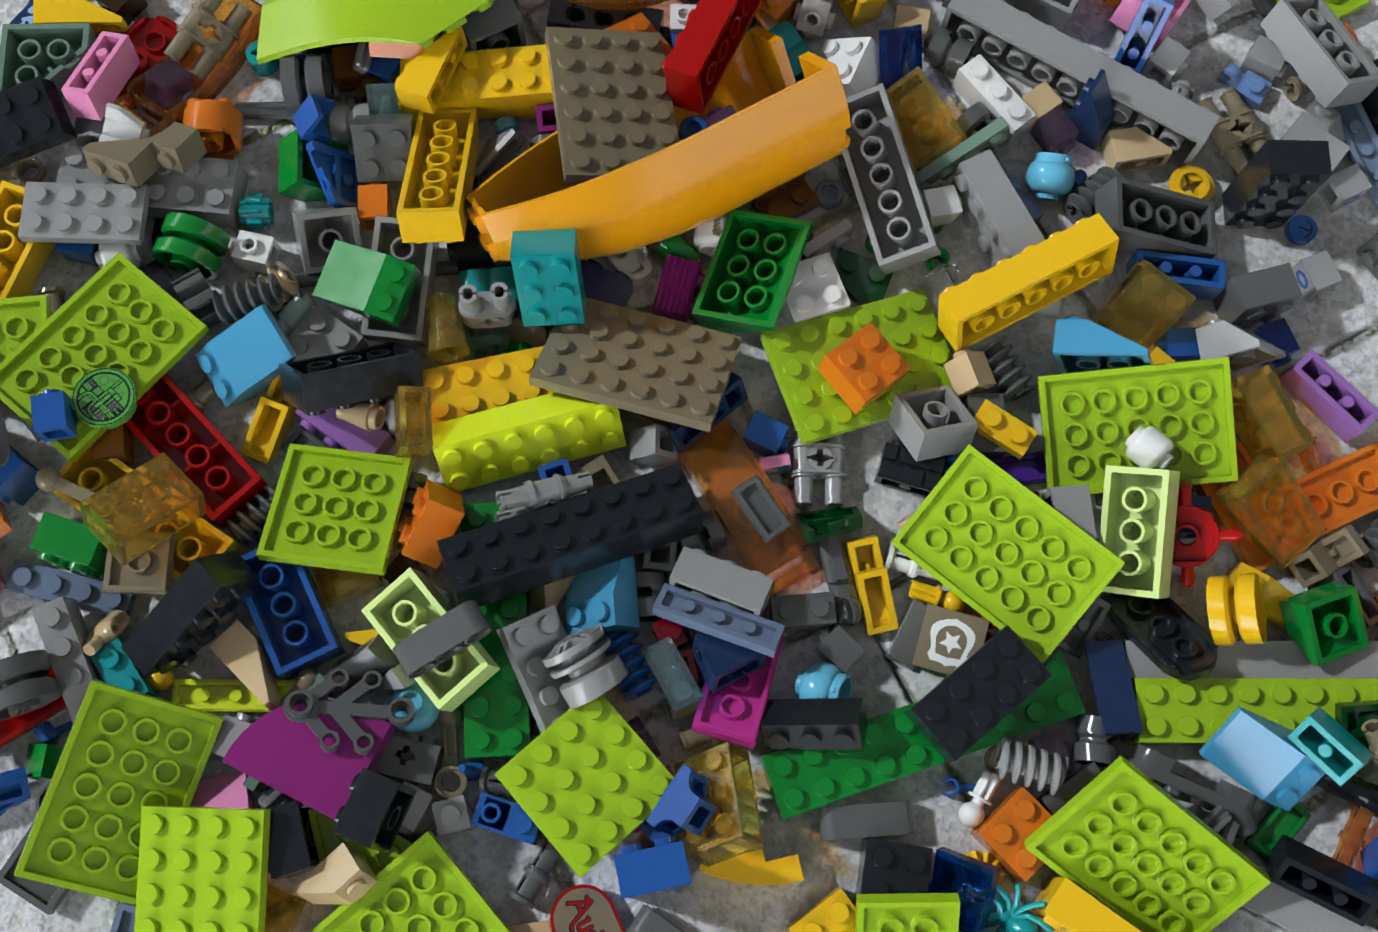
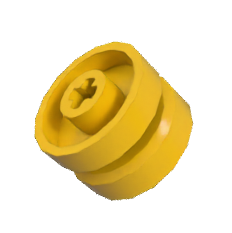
M1257 573L1239 574L1235 581V587L1226 575L1209 576L1206 585V602L1209 627L1214 644L1217 647L1234 646L1239 638V632L1247 645L1265 644L1267 639V618L1264 593L1259 575Z

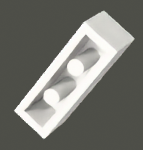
M981 54L958 69L952 87L969 106L981 102L992 114L991 120L1003 116L1010 129V133L1006 135L1007 139L1003 142L1007 147L1029 131L1036 116L1035 112Z

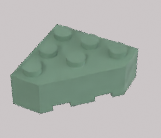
M90 23L3 24L0 44V91L41 76L55 83L62 99L64 95L61 88L96 41L98 34Z

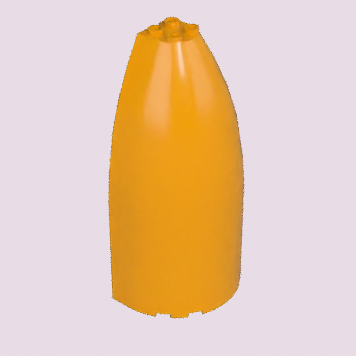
M757 26L745 33L703 114L673 106L678 136L680 124L687 117L697 116L703 119L707 117V114L716 107L724 108L728 105H732L737 113L680 141L679 137V142L654 154L583 183L564 182L558 132L555 131L513 159L466 196L470 206L466 209L468 217L472 224L477 226L480 235H478L479 240L485 251L489 252L494 262L498 260L511 261L512 233L515 231L576 229L580 260L625 253L687 232L717 219L831 160L848 149L850 138L846 133V129L851 127V121L837 65L808 51L798 56L804 79L796 83L783 38Z

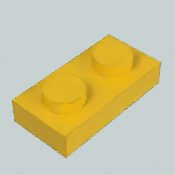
M985 399L974 416L978 423L977 433L1018 459L1023 457L1038 431Z

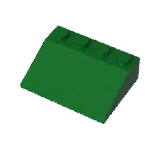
M739 210L730 211L692 311L693 316L701 327L729 334L775 331L812 230L813 222Z

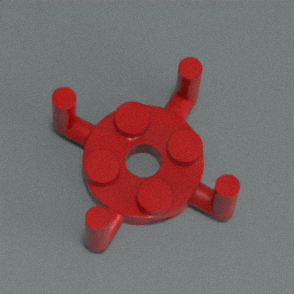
M1187 478L1183 479L1179 485V505H1177L1172 564L1181 567L1182 585L1185 588H1191L1196 578L1194 567L1200 566L1210 559L1218 549L1219 542L1241 541L1244 537V528L1240 524H1234L1231 529H1219L1218 523L1210 511L1192 504L1193 482ZM1187 527L1194 530L1196 533L1195 541L1190 544L1179 541L1177 532L1180 529Z

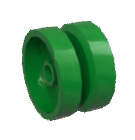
M178 212L168 213L161 228V232L165 236L157 238L152 250V256L162 265L185 275L199 268L206 280L216 279L222 263L218 257L225 255L231 239L229 235L218 226L199 217Z

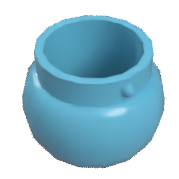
M1036 152L1034 154V161L1028 165L1026 170L1025 183L1029 191L1036 193L1035 199L1058 201L1059 196L1066 195L1072 190L1076 176L1072 166V156L1051 152Z
M814 662L806 670L799 672L795 682V694L799 696V699L850 698L853 686L852 677L849 674L842 673L839 667L830 662Z
M418 683L405 689H396L389 692L386 705H389L396 698L405 697L410 699L415 706L414 720L405 727H397L398 729L409 733L421 732L431 727L437 720L440 710H438ZM399 711L395 714L399 719H404L408 715L405 711Z

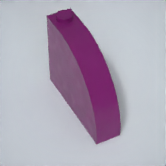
M321 699L320 701H334V700ZM298 704L294 709L301 712L307 706L305 704ZM283 706L263 715L245 729L232 744L222 762L335 820L337 812L343 805H346L351 795L350 785L352 780L358 773H361L363 768L374 771L397 727L390 724V720L351 717L364 732L371 734L374 739L373 751L368 755L362 756L355 752L353 741L331 716L318 715L328 730L336 731L340 737V747L333 753H325L320 748L319 739L305 722L295 723L290 721L285 716ZM332 737L326 738L323 743L327 746H331L336 742V740ZM361 740L357 745L360 748H366L370 745V742L368 740Z

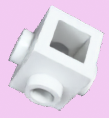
M803 0V3L798 2L793 17L794 20H798L796 29L802 31L801 34L809 38L823 37L826 29L831 30L836 13L831 12L834 0Z

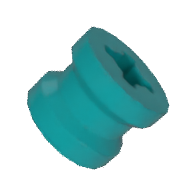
M258 40L253 41L248 45L245 52L252 70L259 76H271L279 68V59L259 64L256 60Z

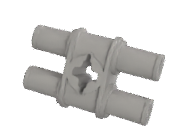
M496 282L491 285L490 291L477 292L475 286L470 284L460 287L458 309L464 324L471 329L474 335H484L488 328L500 327L504 333H511L512 319L518 307L516 306L515 297L508 291L505 283Z
M794 426V442L790 445V451H792V471L790 472V477L794 480L795 506L801 508L811 507L813 505V480H822L825 482V507H843V481L847 478V472L845 471V452L847 451V446L842 442V434L824 439V443L814 442L802 446ZM815 457H820V462L823 463L822 466H817V461L814 460Z
M587 470L567 476L553 474V477L537 481L527 480L523 483V486L496 491V501L500 511L495 512L496 522L588 493V490H593V479L590 476V472Z

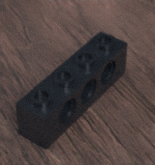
M551 0L546 22L547 27L604 30L642 12L655 29L661 33L662 27H664V10L606 0Z

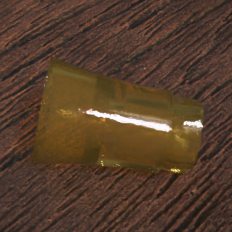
M441 292L430 295L426 301L428 359L438 363H450L466 358L470 354V348L465 337L456 296L452 293Z

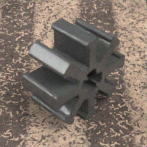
M199 268L171 282L186 309L208 327L209 331L207 333L225 324L216 313L212 298L213 291Z

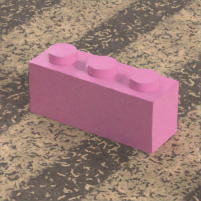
M102 31L61 88L75 117L101 121L105 116L107 102L113 104L141 63L129 35Z

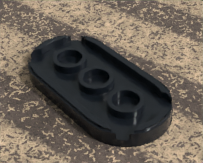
M1111 593L1108 604L1112 605L1108 611L1110 620L1161 671L1182 680L1200 679L1213 671L1218 657L1217 645L1214 644L1212 636L1170 597L1155 599Z

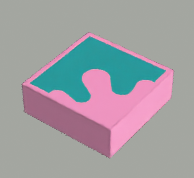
M789 454L760 458L757 465L758 476L764 477L788 473L791 466Z

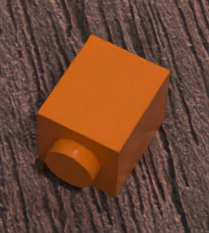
M379 182L358 185L359 222L363 230H374L376 216L392 217L391 192L387 184Z

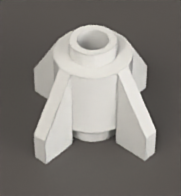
M107 102L106 119L98 142L150 137L151 130L146 129V122L139 120L127 109Z

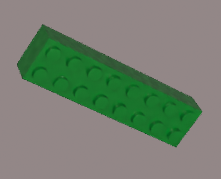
M497 502L463 504L465 515L461 520V533L496 522L495 512L500 511ZM528 591L480 607L492 630L488 635L480 639L479 642L501 669L464 701L465 758L468 760L513 758L533 741L531 709L496 631L529 616Z

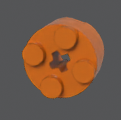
M220 98L218 100L189 99L184 109L182 124L199 130L207 151L203 157L233 160L235 154L238 153L239 155L241 153L244 117L235 108V103L227 98Z

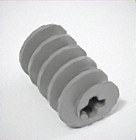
M1002 737L995 752L993 767L999 770V779L1001 780L1004 779L1007 772H1010L1011 780L1014 784L1020 776H1023L1024 787L1027 788L1033 780H1036L1037 791L1040 792L1046 784H1049L1050 795L1054 796L1063 784L1068 768V756L1062 760L1056 752L1048 756V752L1043 748L1035 753L1033 745L1029 744L1022 748V743L1017 740L1010 745L1009 739Z

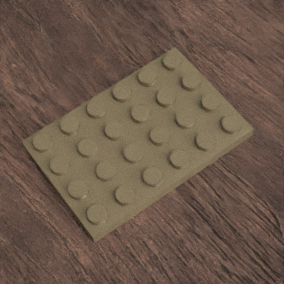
M546 27L545 42L564 182L583 183L679 142L673 101L666 87L665 73L662 71L665 55L661 33Z
M586 297L585 324L554 325L529 376V384L710 432L742 346L743 337Z

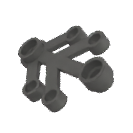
M343 668L333 669L328 678L310 691H293L285 698L283 703L285 716L295 723L305 722L319 739L320 748L325 753H333L340 747V737L336 731L328 730L318 715L331 716L353 741L355 752L362 756L368 755L373 751L374 739L371 734L364 732L351 717L390 720L397 727L409 725L415 717V706L410 699L405 697L396 698L389 705L354 703L366 693H375L381 689L382 676L374 670L366 672L362 680L334 701L320 700L333 689L340 691L349 685V674ZM338 675L345 677V680L341 683L333 681L334 677ZM370 678H376L378 683L371 686L366 681ZM298 704H305L307 706L301 712L294 709ZM399 711H405L408 715L404 719H399L395 714ZM332 737L336 742L331 746H327L323 743L326 738ZM361 740H368L370 742V745L366 748H360L357 744Z

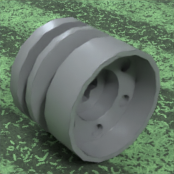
M600 624L570 634L558 642L541 659L546 668L559 664L550 673L553 679L568 675L569 678L561 685L559 690L571 709L580 707L598 698L620 683L629 673L617 653L602 657L601 654L610 646L611 641L609 638L596 641L605 632Z

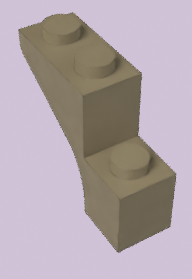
M173 122L168 128L151 137L91 142L82 148L87 160V166L92 173L138 188L161 166L185 174L207 153L199 130L178 122Z

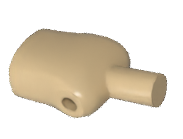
M114 610L108 613L90 630L86 644L83 647V652L88 656H92L101 647L119 637L129 627L131 623L130 617L122 610Z

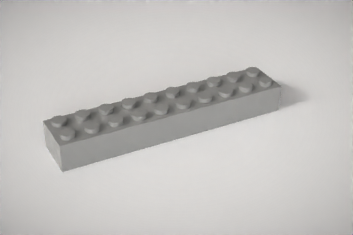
M951 0L947 6L941 27L954 32L955 39L964 37L976 43L971 54L972 57L981 54L993 68L1032 89L1046 81L1051 88L1057 90L1063 101L1062 105L1071 110L1089 77L1095 79L1101 69L1105 70L1115 111V116L1107 129L1111 130L1116 127H1125V129L1137 127L1172 149L1173 154L1168 159V162L1178 167L1190 164L1205 144L1220 118L1219 115L1213 113L1209 108L1186 99L1184 95L1169 90L1160 85L1156 80L1149 79L1135 72L1131 67L1118 63L1109 58L1105 53L1098 52L1084 45L1080 40L1065 35L1054 26L1047 25L1033 18L1029 13L1012 7L1004 0Z

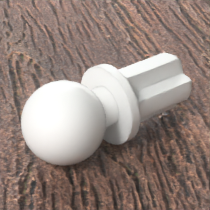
M984 770L973 792H968L973 797L972 801L964 803L959 809V819L963 825L975 828L983 823L985 818L983 806L985 804L990 807L992 806L990 800L1001 781L995 773Z

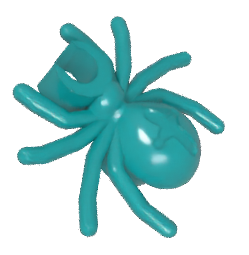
M998 883L994 885L998 892H995L990 899L988 898L983 905L980 902L975 903L980 912L989 919L995 920L990 922L976 921L974 923L975 927L989 928L999 926L996 932H1038V924L1047 932H1054L1042 919L1027 911L1033 908L1046 907L1047 903L1045 901L1032 902L1018 908L1021 898V885L1018 883L1015 884L1016 892L1013 905L1011 897Z

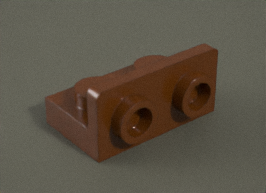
M805 172L753 199L752 207L756 213L797 219L818 208L820 202L806 182Z

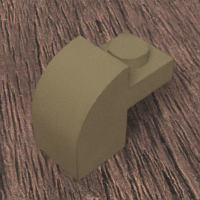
M1350 524L1309 545L1289 559L1286 564L1302 587L1306 588L1330 576L1339 567L1365 555L1370 550Z

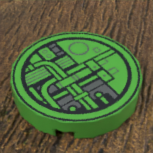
M110 367L94 369L83 375L75 384L71 395L72 408L77 417L91 428H117L126 423L136 412L138 406L137 396L139 397L138 389L133 380L119 369Z

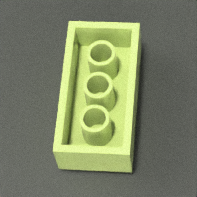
M1106 465L1099 543L1124 561L1125 564L1102 592L1155 599L1169 598L1180 471Z
M409 567L361 611L393 651V647L397 643L452 610V608L424 573ZM477 641L429 672L414 679L438 710L453 712L501 668L480 642Z

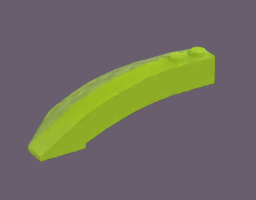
M266 0L261 8L256 60L259 64L307 49L355 42L422 45L425 50L434 44L433 42L439 33L445 31L446 34H450L468 22L465 16L474 11H485L492 6L494 0Z

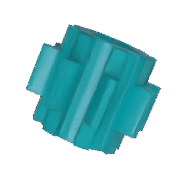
M249 193L248 197L239 200L238 211L242 225H250V230H265V226L274 223L275 212L271 198H264L263 193Z

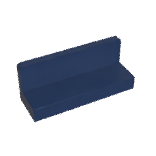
M1123 640L1086 642L1084 649L1102 733L1105 736L1120 735L1121 741H1134L1143 732Z

